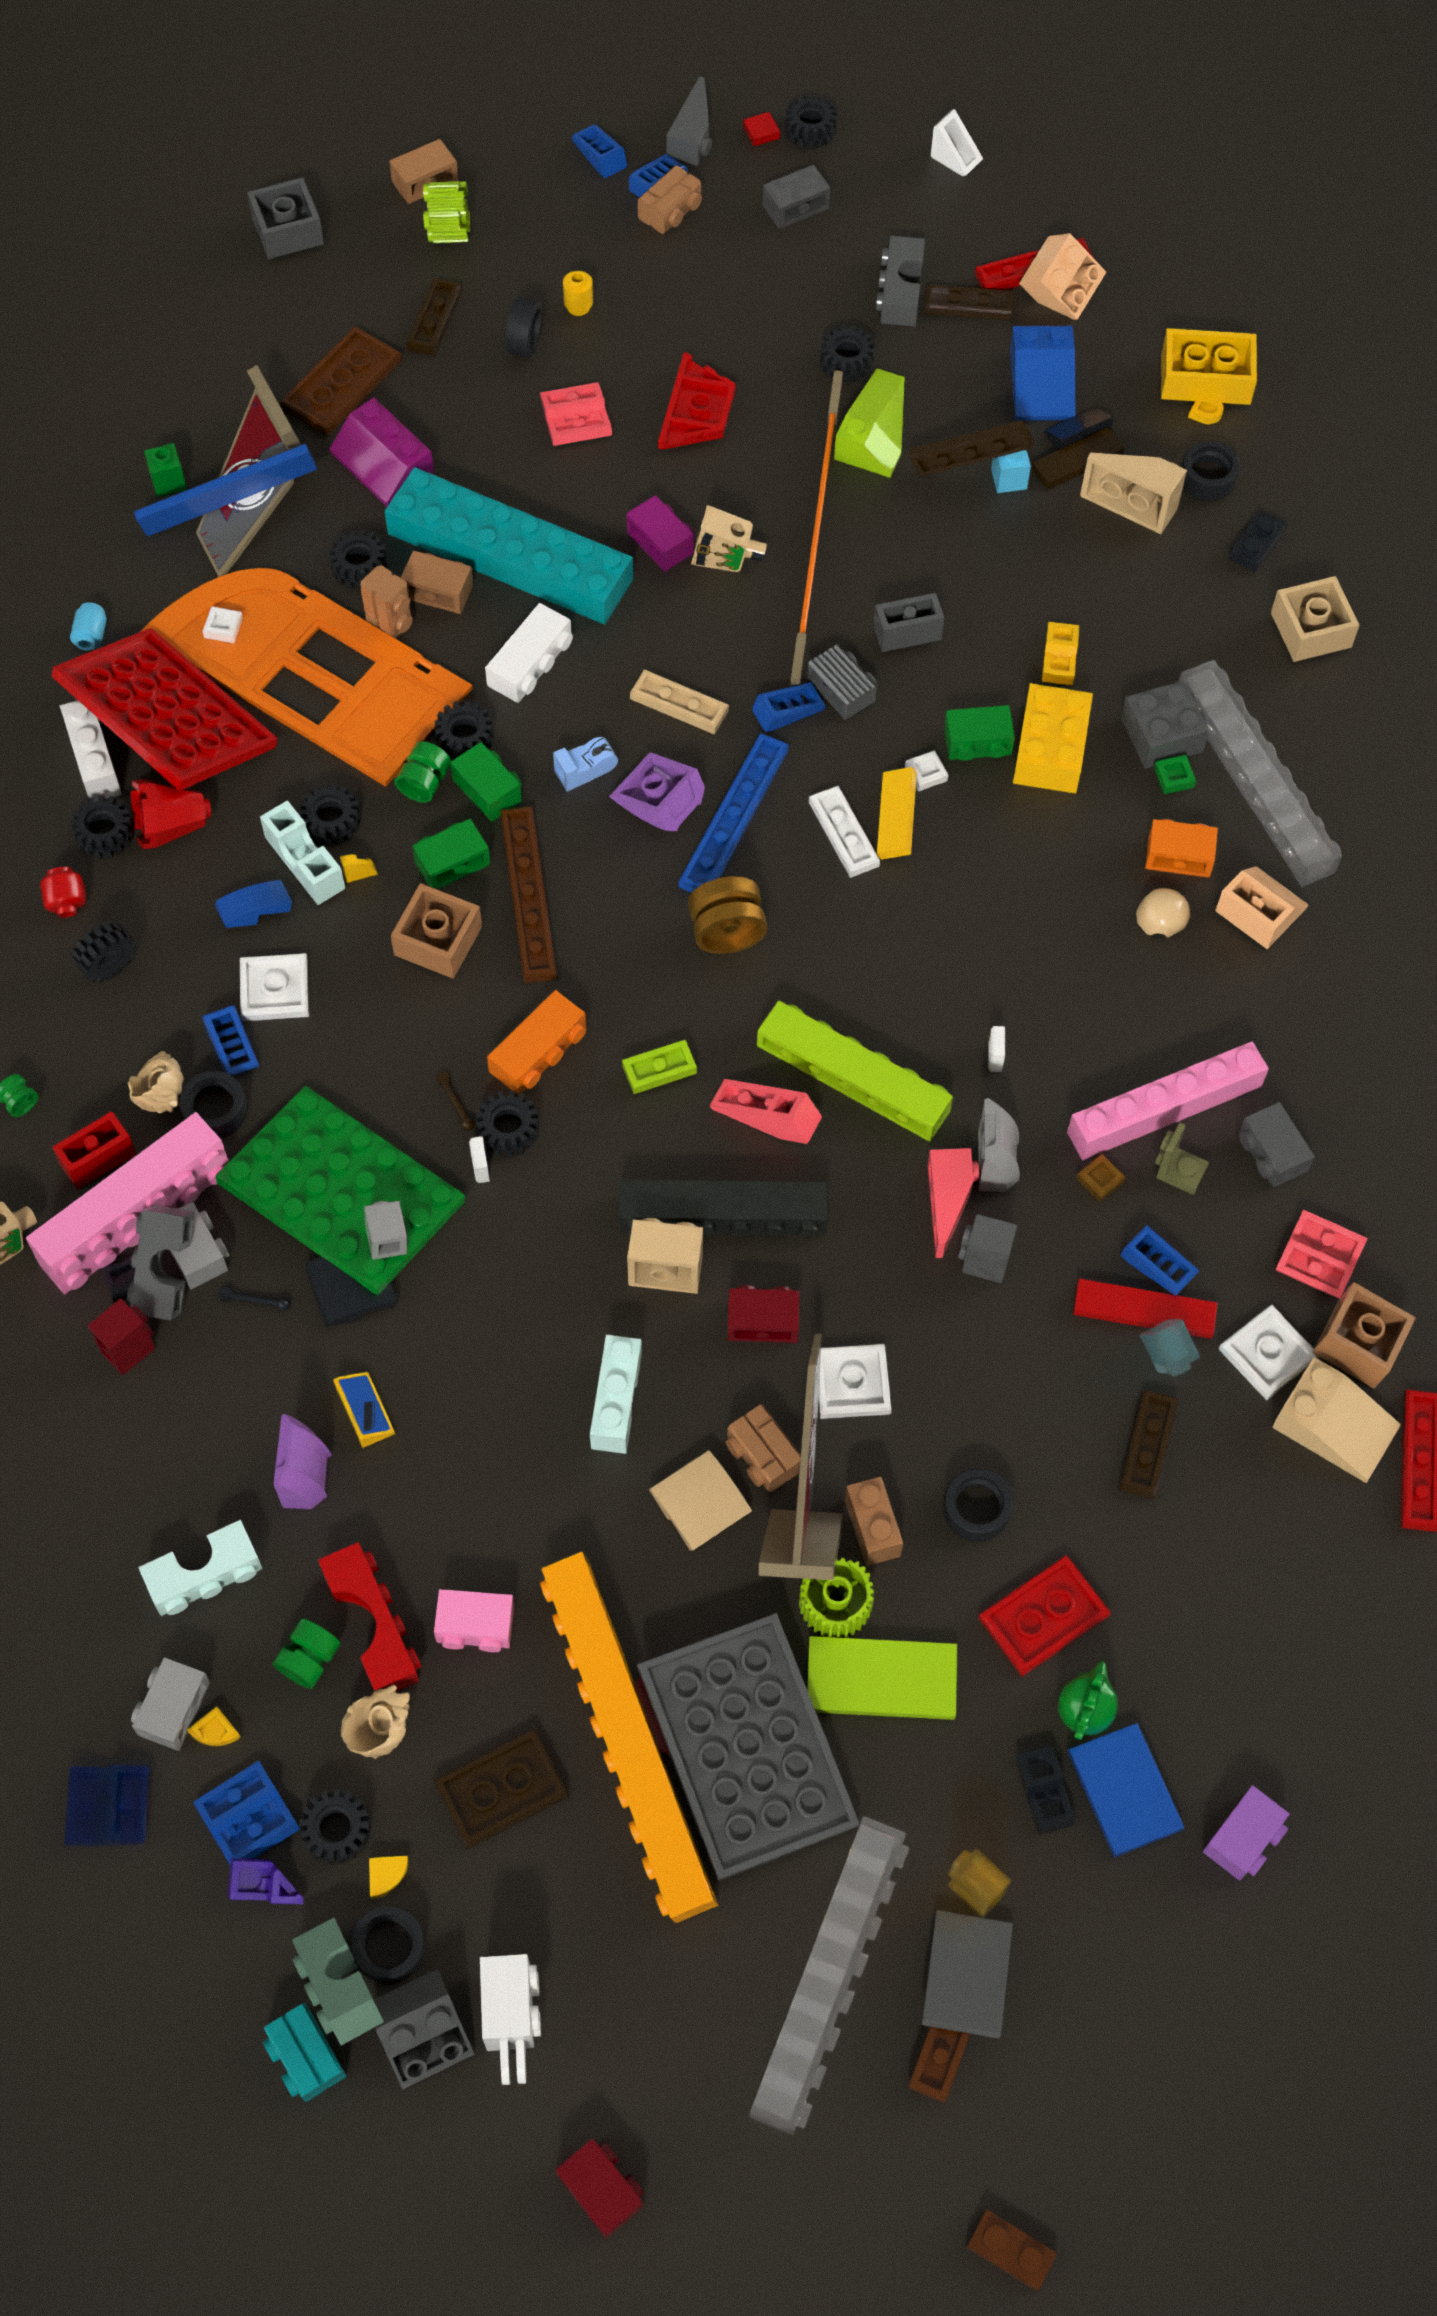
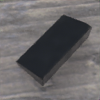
M1093 408L1046 429L1044 434L1054 447L1059 450L1107 427L1111 430L1113 417L1100 409Z

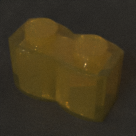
M977 1848L972 1853L967 1849L964 1850L951 1865L952 1869L948 1873L952 1878L948 1886L982 1918L1003 1898L1012 1883V1880Z

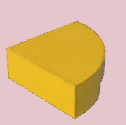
M353 854L340 857L346 883L378 875L374 862L369 858H366V860L357 859L356 855Z
M217 1706L187 1729L188 1733L195 1740L210 1746L227 1745L241 1738Z
M408 1856L369 1858L371 1899L386 1896L401 1882L408 1869Z

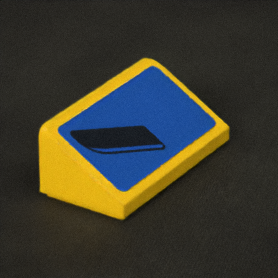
M368 1372L333 1379L362 1448L395 1434Z

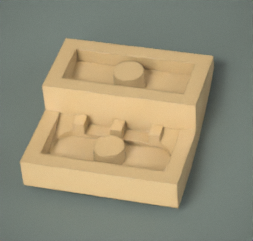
M707 1450L649 1489L666 1518L672 1521L691 1551L752 1511L739 1489L710 1450Z

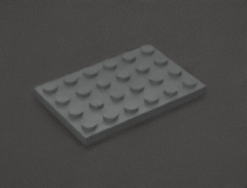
M777 1613L637 1665L717 1882L860 1826Z

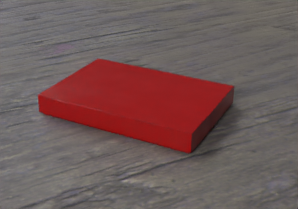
M1065 1555L979 1614L978 1619L1023 1677L1110 1617L1111 1612L1071 1559Z

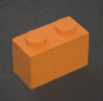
M1153 819L1148 836L1145 869L1210 878L1215 862L1218 828L1209 827L1201 823L1187 824L1175 822L1171 819Z

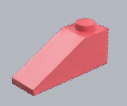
M724 1079L709 1105L714 1111L776 1138L808 1144L822 1118L805 1092Z
M971 1148L930 1150L927 1166L936 1258H943L971 1195L973 1182L979 1181L978 1161H972Z

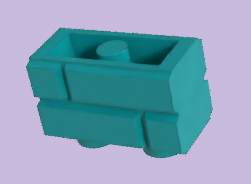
M306 2003L300 2004L284 2016L265 2026L264 2030L268 2039L262 2043L273 2063L281 2059L288 2072L281 2076L292 2097L300 2094L301 2098L307 2102L347 2076Z

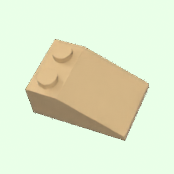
M1090 453L1087 458L1080 496L1162 534L1178 509L1187 470L1160 457Z
M1313 1357L1280 1411L1272 1428L1367 1483L1401 1424L1345 1374Z

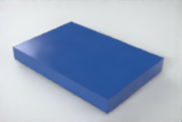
M1138 1723L1068 1750V1755L1114 1858L1183 1831L1185 1827Z

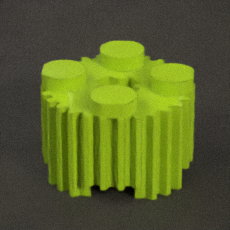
M466 181L424 183L423 195L424 201L427 202L428 211H424L423 220L424 228L428 234V241L433 243L468 242L467 232L471 231L467 199H464V196H468Z
M841 1558L840 1561L837 1560L833 1580L803 1578L800 1587L799 1608L800 1613L803 1614V1620L808 1621L807 1626L809 1628L814 1627L813 1632L820 1631V1636L842 1638L844 1636V1638H847L848 1633L854 1635L855 1630L860 1631L862 1625L866 1624L867 1618L869 1619L872 1611L874 1590L872 1589L873 1583L869 1582L870 1573H865L866 1568L864 1566L859 1567V1561L855 1563L852 1560L845 1562L844 1558ZM833 1593L835 1597L841 1594L843 1600L834 1601L830 1599V1594Z

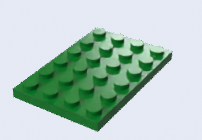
M307 1086L216 1175L217 1184L315 1253L333 1263L377 1296L465 1203V1195ZM379 1201L400 1202L407 1235V1254L372 1260L365 1228L364 1206H369Z

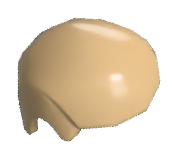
M1159 888L1151 891L1142 899L1136 911L1137 922L1146 934L1153 935L1159 933L1164 934L1167 938L1182 931L1191 917L1189 904L1180 892L1168 888Z

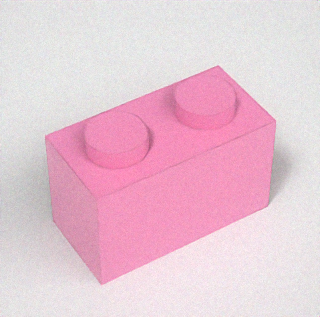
M439 1589L434 1627L436 1642L442 1643V1646L448 1649H463L464 1645L479 1646V1649L482 1651L499 1652L501 1648H510L515 1607L513 1595Z

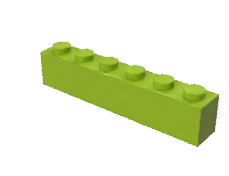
M778 1001L758 1029L757 1046L929 1142H931L951 1111L953 1096L944 1087L938 1084L932 1085L921 1079L915 1071L909 1068H901L892 1063L886 1055L868 1050L851 1036L845 1037L834 1031L826 1022L816 1021L808 1017L795 1005H786Z

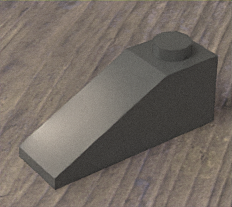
M700 76L666 135L667 155L699 166L704 155L708 156L712 147V139L709 138L705 78Z

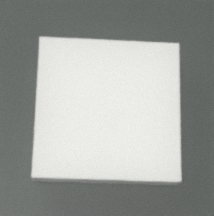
M306 953L240 958V1008L242 1021L309 1017L308 958Z
M1272 1304L1220 1344L1219 1347L1224 1356L1266 1400L1307 1369L1313 1357L1319 1358L1312 1353L1314 1348Z
M885 1344L821 1348L818 1400L820 1419L891 1414Z

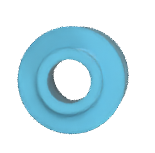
M87 602L82 604L75 612L70 640L81 650L89 651L101 646L107 618L104 609L100 605Z

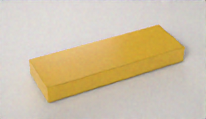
M913 767L883 772L877 855L881 860L911 855L917 772Z

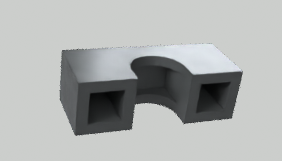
M890 236L889 248L883 247L881 266H887L886 270H880L879 288H884V293L878 292L876 311H882V324L916 327L920 284L906 281L921 282L925 239Z
M152 1205L143 1209L137 1218L136 1233L140 1235L138 1247L135 1248L132 1255L131 1264L132 1268H135L134 1281L130 1283L128 1288L127 1300L131 1302V1306L135 1304L145 1316L171 1321L182 1314L186 1280L173 1278L166 1274L161 1265V1256L164 1250L180 1252L190 1246L194 1220L193 1211Z

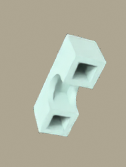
M288 800L260 816L265 838L317 905L345 889L340 866L324 846L320 848L315 846L308 834L305 822Z
M606 1335L590 1430L591 1449L627 1453L632 1421L633 1396L638 1383L642 1358L641 1339Z
M241 1520L207 1535L212 1547V1557L208 1564L199 1570L190 1571L182 1568L173 1551L138 1567L154 1605L161 1616L180 1613L188 1607V1603L201 1597L202 1599L214 1597L222 1591V1587L235 1581L236 1583L248 1581L256 1575V1571L263 1569Z

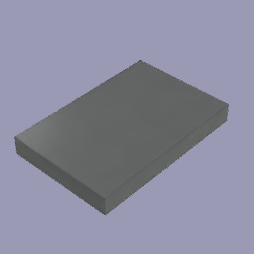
M940 1910L936 1911L922 2025L1000 2039L1013 1923Z

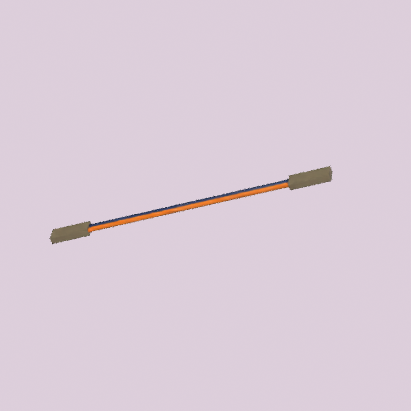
M834 371L828 411V432L800 631L797 633L790 687L801 684L806 648L807 620L834 427L837 425L843 371Z

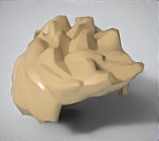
M160 1051L152 1059H148L137 1076L130 1077L127 1083L130 1089V1099L141 1109L158 1112L159 1114L165 1111L171 1113L173 1112V1107L179 1105L178 1095L181 1094L183 1089L182 1083L184 1078L178 1062L171 1058L170 1054Z
M393 1685L373 1692L370 1697L365 1696L353 1702L342 1720L341 1737L347 1748L354 1753L365 1757H373L374 1759L390 1754L402 1742V1738L405 1736V1721L410 1708L407 1703L410 1700V1695L408 1693H396L397 1687Z

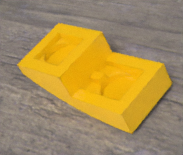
M1048 622L1042 682L1073 685L1079 625Z

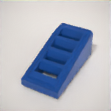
M596 124L571 136L574 144L602 177L607 178L627 167L624 148Z
M664 154L629 176V191L641 197L665 175L660 170L665 173L671 170L666 165L671 168L677 165L686 172H688V167L671 156Z
M812 682L758 694L752 711L763 730L769 732L823 711L826 705ZM802 695H804L809 704L804 703L801 698Z
M234 1005L202 1016L207 1034L225 1073L236 1076L259 1067ZM232 1022L233 1027L216 1032V1027ZM237 1033L238 1038L221 1044L219 1039ZM242 1044L243 1049L225 1054L224 1050ZM245 1055L249 1060L233 1067L228 1062Z
M1148 1225L1126 1245L1120 1255L1130 1265L1175 1296L1200 1271ZM1144 1245L1150 1248L1145 1254L1139 1251ZM1157 1253L1161 1257L1154 1264L1150 1258ZM1168 1260L1173 1265L1164 1273L1160 1268ZM1178 1269H1181L1184 1273L1175 1282L1170 1277Z

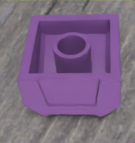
M650 752L609 797L630 813L665 831H678L679 825L697 805H701L705 786L696 768Z
M283 1414L281 1417L274 1487L283 1508L312 1509L327 1497L324 1491L328 1458L332 1454L310 1428L287 1414Z

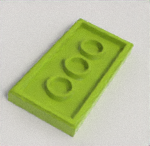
M809 1636L807 1691L816 1713L955 1720L957 1644Z

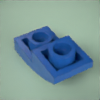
M275 880L248 886L216 900L215 906L225 927L232 928L257 925L259 915L290 912L292 901L282 881Z

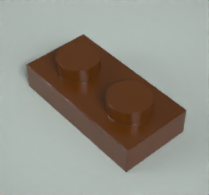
M930 2027L908 2089L945 2104L970 2033Z
M989 2210L985 2211L966 2247L1035 2291H1039L1058 2254Z

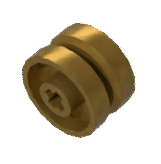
M736 876L717 878L703 883L693 890L688 897V907L691 920L694 922L696 943L703 951L712 954L740 952L754 946L767 934V922L765 913L761 909L759 888L753 880Z

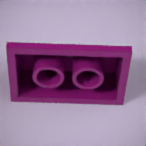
M374 397L349 414L330 447V453L386 507L414 467L434 475L432 452Z

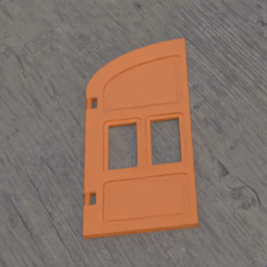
M269 568L240 570L208 581L173 602L140 631L152 628L208 678L385 787L399 773L404 763H408L406 759L416 742H426L435 732V720H438V713L440 711L444 713V707L447 705L451 709L454 708L453 702L459 701L460 704L473 689L472 684L442 666L422 657V654L314 589L311 590L299 583V580L282 571ZM295 590H298L307 597L303 600L302 598L293 594V592ZM211 606L242 612L243 620L235 643L204 638L203 629ZM319 629L375 662L354 687L298 653ZM418 664H421L422 666L429 669L430 672L426 674L425 672L416 668V666ZM283 667H286L340 700L319 725L262 691Z

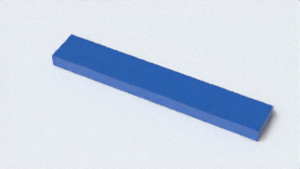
M303 444L136 510L134 514L137 522L148 537L315 471L317 466L307 445Z
M762 733L759 734L679 880V888L693 892L703 883L720 878L787 755L789 744Z

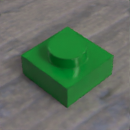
M1186 755L1155 762L1154 770L1163 794L1195 787L1196 779Z

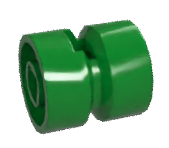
M420 741L414 745L406 759L408 763H404L394 782L398 790L408 798L417 802L427 803L431 801L440 786L439 781L443 780L449 770L451 759L438 746Z
M300 1619L289 1636L292 1642L291 1645H284L272 1665L295 1683L305 1688L313 1689L324 1672L321 1665L332 1660L341 1643L335 1636L319 1625L306 1619Z

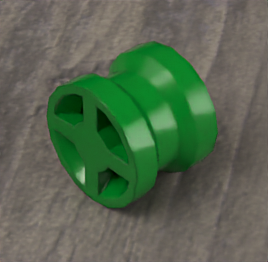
M13 1074L0 1083V1103L7 1105V1112L11 1116L20 1117L36 1105L39 1096L33 1088L26 1086V1080L21 1075Z

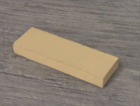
M645 669L630 692L631 700L714 735L729 711L728 704Z

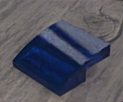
M110 1765L109 1768L70 1766L64 1845L114 1846L143 1844L145 1838L149 1766Z

